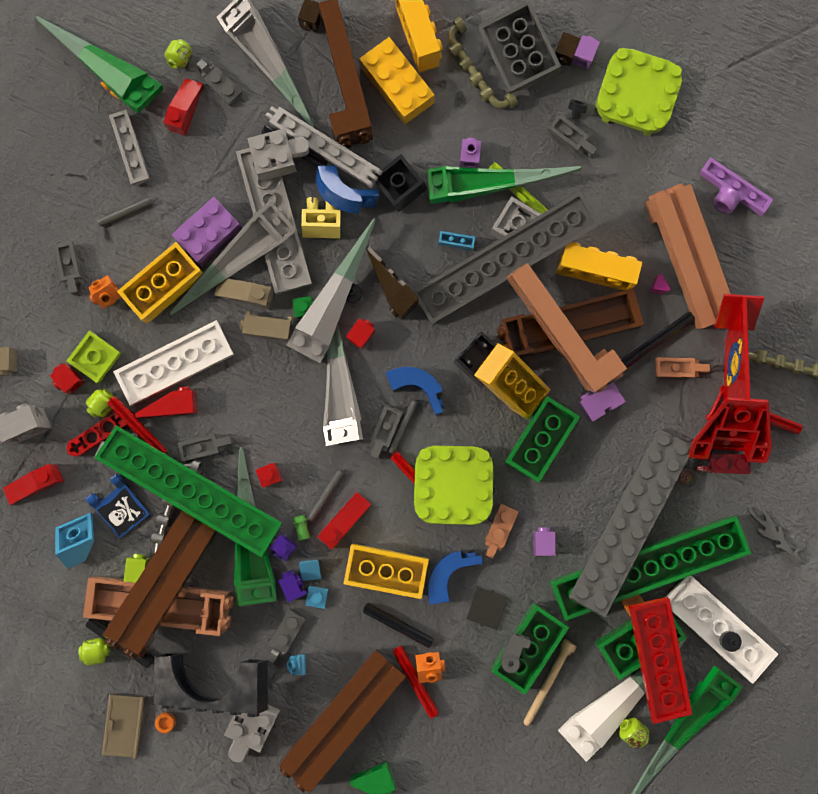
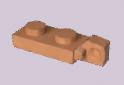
M655 358V377L694 378L699 377V373L710 372V364H699V360L695 358Z
M502 504L499 505L485 538V545L488 546L485 553L487 557L493 559L496 551L502 550L518 515V511Z

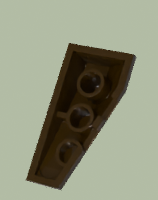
M368 245L366 252L390 307L389 311L395 318L399 317L402 320L419 306V298L403 280L397 281L398 277L395 275V272L391 268L386 269L385 262Z

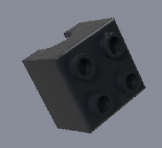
M481 331L471 344L454 360V364L481 389L484 384L474 375L496 347V344Z

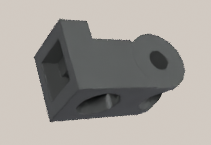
M510 631L501 656V664L506 672L513 673L518 670L520 665L519 657L523 647L529 649L531 643L529 637Z

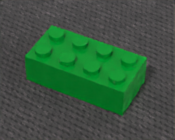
M546 396L504 463L535 483H539L580 416Z
M533 602L514 631L529 637L531 640L529 649L525 647L522 649L518 670L508 673L503 669L501 656L505 648L504 646L490 667L492 673L526 695L569 627Z
M674 618L678 643H680L687 637ZM631 619L594 641L599 652L618 680L623 679L640 668Z

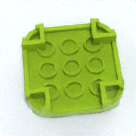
M618 49L609 61L595 103V108H597L598 114L602 117V121L621 124L644 132L643 135L647 136L660 132L665 128L671 117L682 82V69L668 60L634 49Z
M430 446L422 449L417 456L415 464L414 506L418 517L432 525L475 526L486 521L493 507V462L488 451L473 446Z

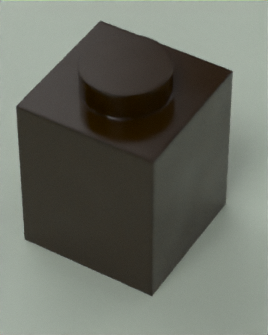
M304 0L298 15L299 26L305 31L317 32L322 20L319 2Z
M563 32L555 51L560 65H571L581 38Z

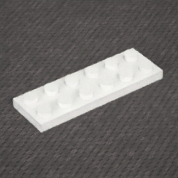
M216 320L113 372L129 405L133 406L233 356L234 353Z
M692 576L681 579L666 596L670 598L672 612L750 683L753 684L777 657L778 653ZM733 631L741 637L742 644L737 651L729 652L721 647L719 638L723 632Z

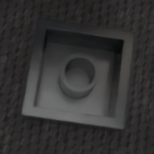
M402 154L382 169L383 173L381 176L375 174L379 179L376 182L374 181V183L398 213L427 190L425 182Z

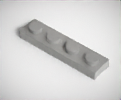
M126 109L109 115L131 185L136 186L151 181L129 112Z

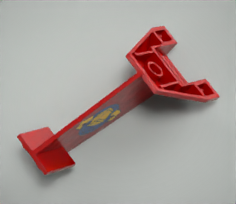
M723 295L714 325L715 328L728 329L725 338L723 403L692 441L689 458L708 459L711 449L744 451L747 462L767 463L772 450L769 402L763 399H750L748 330L754 331L764 302V296Z

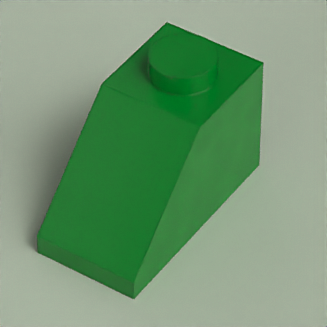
M388 762L352 775L349 781L352 787L368 794H393V791L396 789V783Z

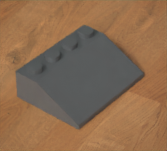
M530 0L478 26L509 94L545 83L561 75V65Z

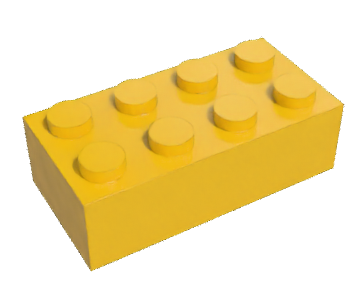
M395 0V6L418 73L439 67L440 59H442L441 50L443 49L440 39H436L435 33H437L435 24L430 22L429 16L431 14L428 4L425 5L423 0Z
M390 37L359 58L362 71L404 125L434 104V93Z
M175 242L117 292L136 315L148 324L190 289L203 275V272L182 247Z
M571 242L562 249L555 274L624 291L632 289L637 285L642 262L637 261V258L632 256H626L625 258L618 256L619 254L616 252L608 251L605 253L596 247L585 248L581 247L579 243Z
M499 343L474 375L512 411L529 420L551 390L513 351Z
M352 543L344 584L421 599L429 559Z

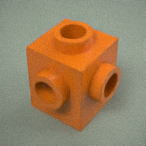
M108 275L101 280L94 281L88 287L91 294L89 298L102 309L112 306L116 300L121 298L117 292L119 288Z
M439 652L415 655L419 683H434L443 680L442 672H445L444 659L440 660Z

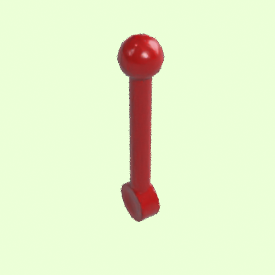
M724 385L719 388L720 393L710 413L705 417L707 421L712 417L724 393Z

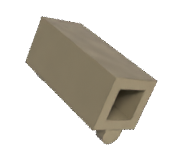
M247 310L245 318L241 320L240 330H242L245 336L286 342L291 337L293 316H288V320L254 316L251 315V311Z

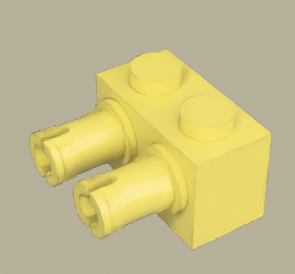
M312 197L307 198V209H302V238L340 239V210H337L326 200V210H318L319 200L313 197L312 203Z

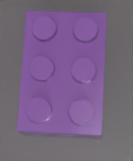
M213 197L171 235L203 267L234 239L242 227L220 202Z

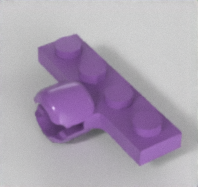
M711 157L699 172L700 176L719 188L713 204L722 213H731L738 203H742L762 216L773 201L771 197Z

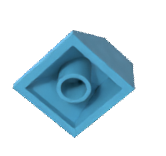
M91 512L55 528V555L68 569L86 561L94 542L93 514Z

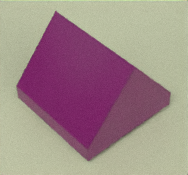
M659 274L654 278L649 292L664 295L671 288L664 276Z

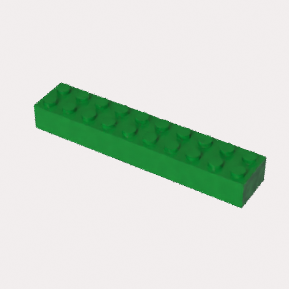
M729 515L643 546L613 604L751 554L738 517ZM584 568L549 580L561 617L565 621L592 612L569 599Z

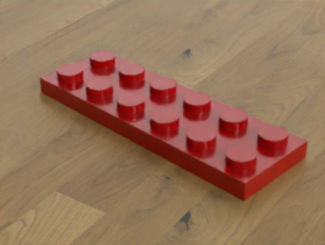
M663 597L628 606L651 721L656 724L692 715L670 598Z

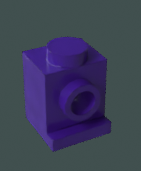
M282 534L270 548L277 558L286 561L298 546Z
M293 570L282 574L283 578L279 580V583L288 602L308 593L307 588L302 589L304 583L300 575L296 576Z

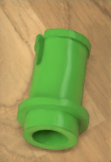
M304 515L294 517L292 524H295L298 540L310 538L306 524L307 518Z

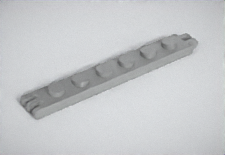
M271 106L269 110L274 115L268 112L265 114L272 126L278 130L285 129L286 134L293 139L304 137L309 144L310 150L370 188L374 184L369 179L375 182L379 179L373 173L375 172L380 176L383 173L382 170L283 108L279 107L276 109Z

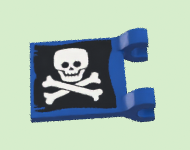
M118 473L110 478V481L117 487L113 492L101 501L95 493L90 494L85 500L99 513L120 539L150 515V512Z

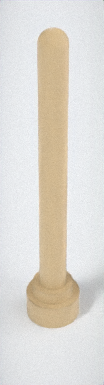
M563 638L560 644L561 652L524 719L525 726L531 725L567 656L575 652L577 645Z

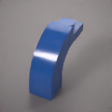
M318 166L315 177L316 185L321 196L330 205L344 212L359 214L360 208H376L379 199L378 190L350 188L340 180L337 166Z
M400 367L386 372L393 392L405 387H417L427 395L435 416L443 413L442 408H445L441 397L437 398L436 396L441 394L443 390L436 379L429 373L414 367Z
M457 550L442 557L432 569L428 580L430 605L449 602L447 582L452 572L460 567L482 564L481 555H477L476 552L465 553V557H462L461 551Z

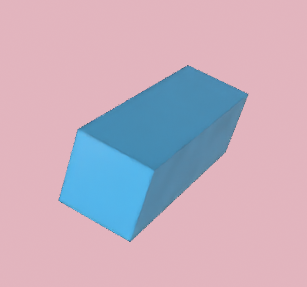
M440 231L438 245L473 251L475 237Z

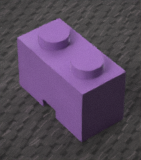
M613 382L599 393L595 392L592 394L588 392L580 397L582 401L578 402V405L590 423L606 414L605 409H608V411L613 410L626 401Z

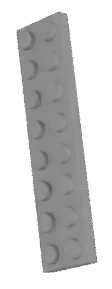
M250 148L236 151L253 215L271 200L296 229L283 243L264 254L275 294L278 295L312 285L282 176L260 181L256 173Z

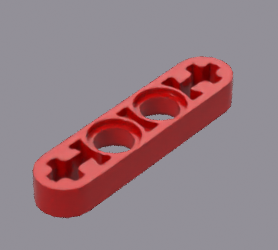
M128 409L135 416L134 412ZM114 412L69 441L66 446L67 453L71 456L80 457L101 444L102 441H106L111 433L106 432L104 429L107 422H112L114 427L117 425L122 429L128 425L123 420L119 422L114 420V418L117 420L121 419ZM92 432L97 434V440L94 443L88 440V436ZM82 443H85V444H86V445H82V446H80V447L78 448L79 452L73 451V449L75 448L74 444H76V445H80V444H82Z

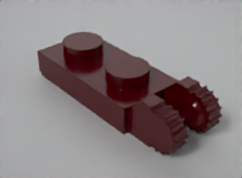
M711 453L708 458L710 459V467L696 466V471H709V473L750 474L751 462H747L745 455Z

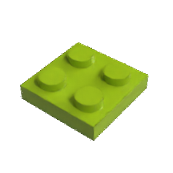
M89 330L67 359V362L99 384L122 353Z

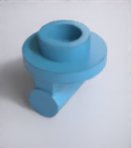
M298 654L289 658L287 670L291 675H306L305 654Z

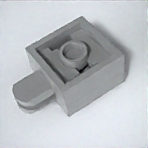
M285 129L247 138L256 173L260 181L297 172L293 159L306 156L310 151L309 144L304 137L288 140Z
M511 196L492 227L490 235L501 239L541 215V213Z
M22 404L16 407V411L0 414L1 443L19 444L52 429L44 408L35 405Z
M268 704V710L260 713V716L248 717L247 713L233 715L224 736L233 740L229 749V757L232 761L242 762L248 756L250 749L261 752L280 710Z

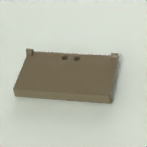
M109 694L101 755L133 757V759H137L145 697Z

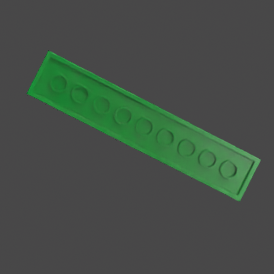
M117 425L94 458L261 558L283 524Z

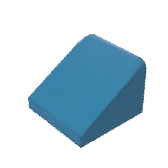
M320 559L299 562L302 581L322 579Z

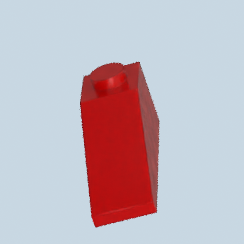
M190 79L184 80L171 101L163 121L168 131L184 136L187 135L204 86L203 83Z
M179 387L178 391L168 393L135 413V418L145 419L197 414L196 391L190 390V387Z
M47 464L3 487L9 505H13L61 484L64 480L57 464Z
M356 492L317 537L332 550L371 506V503Z

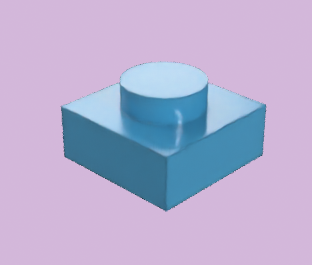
M310 585L305 606L325 609L329 589Z

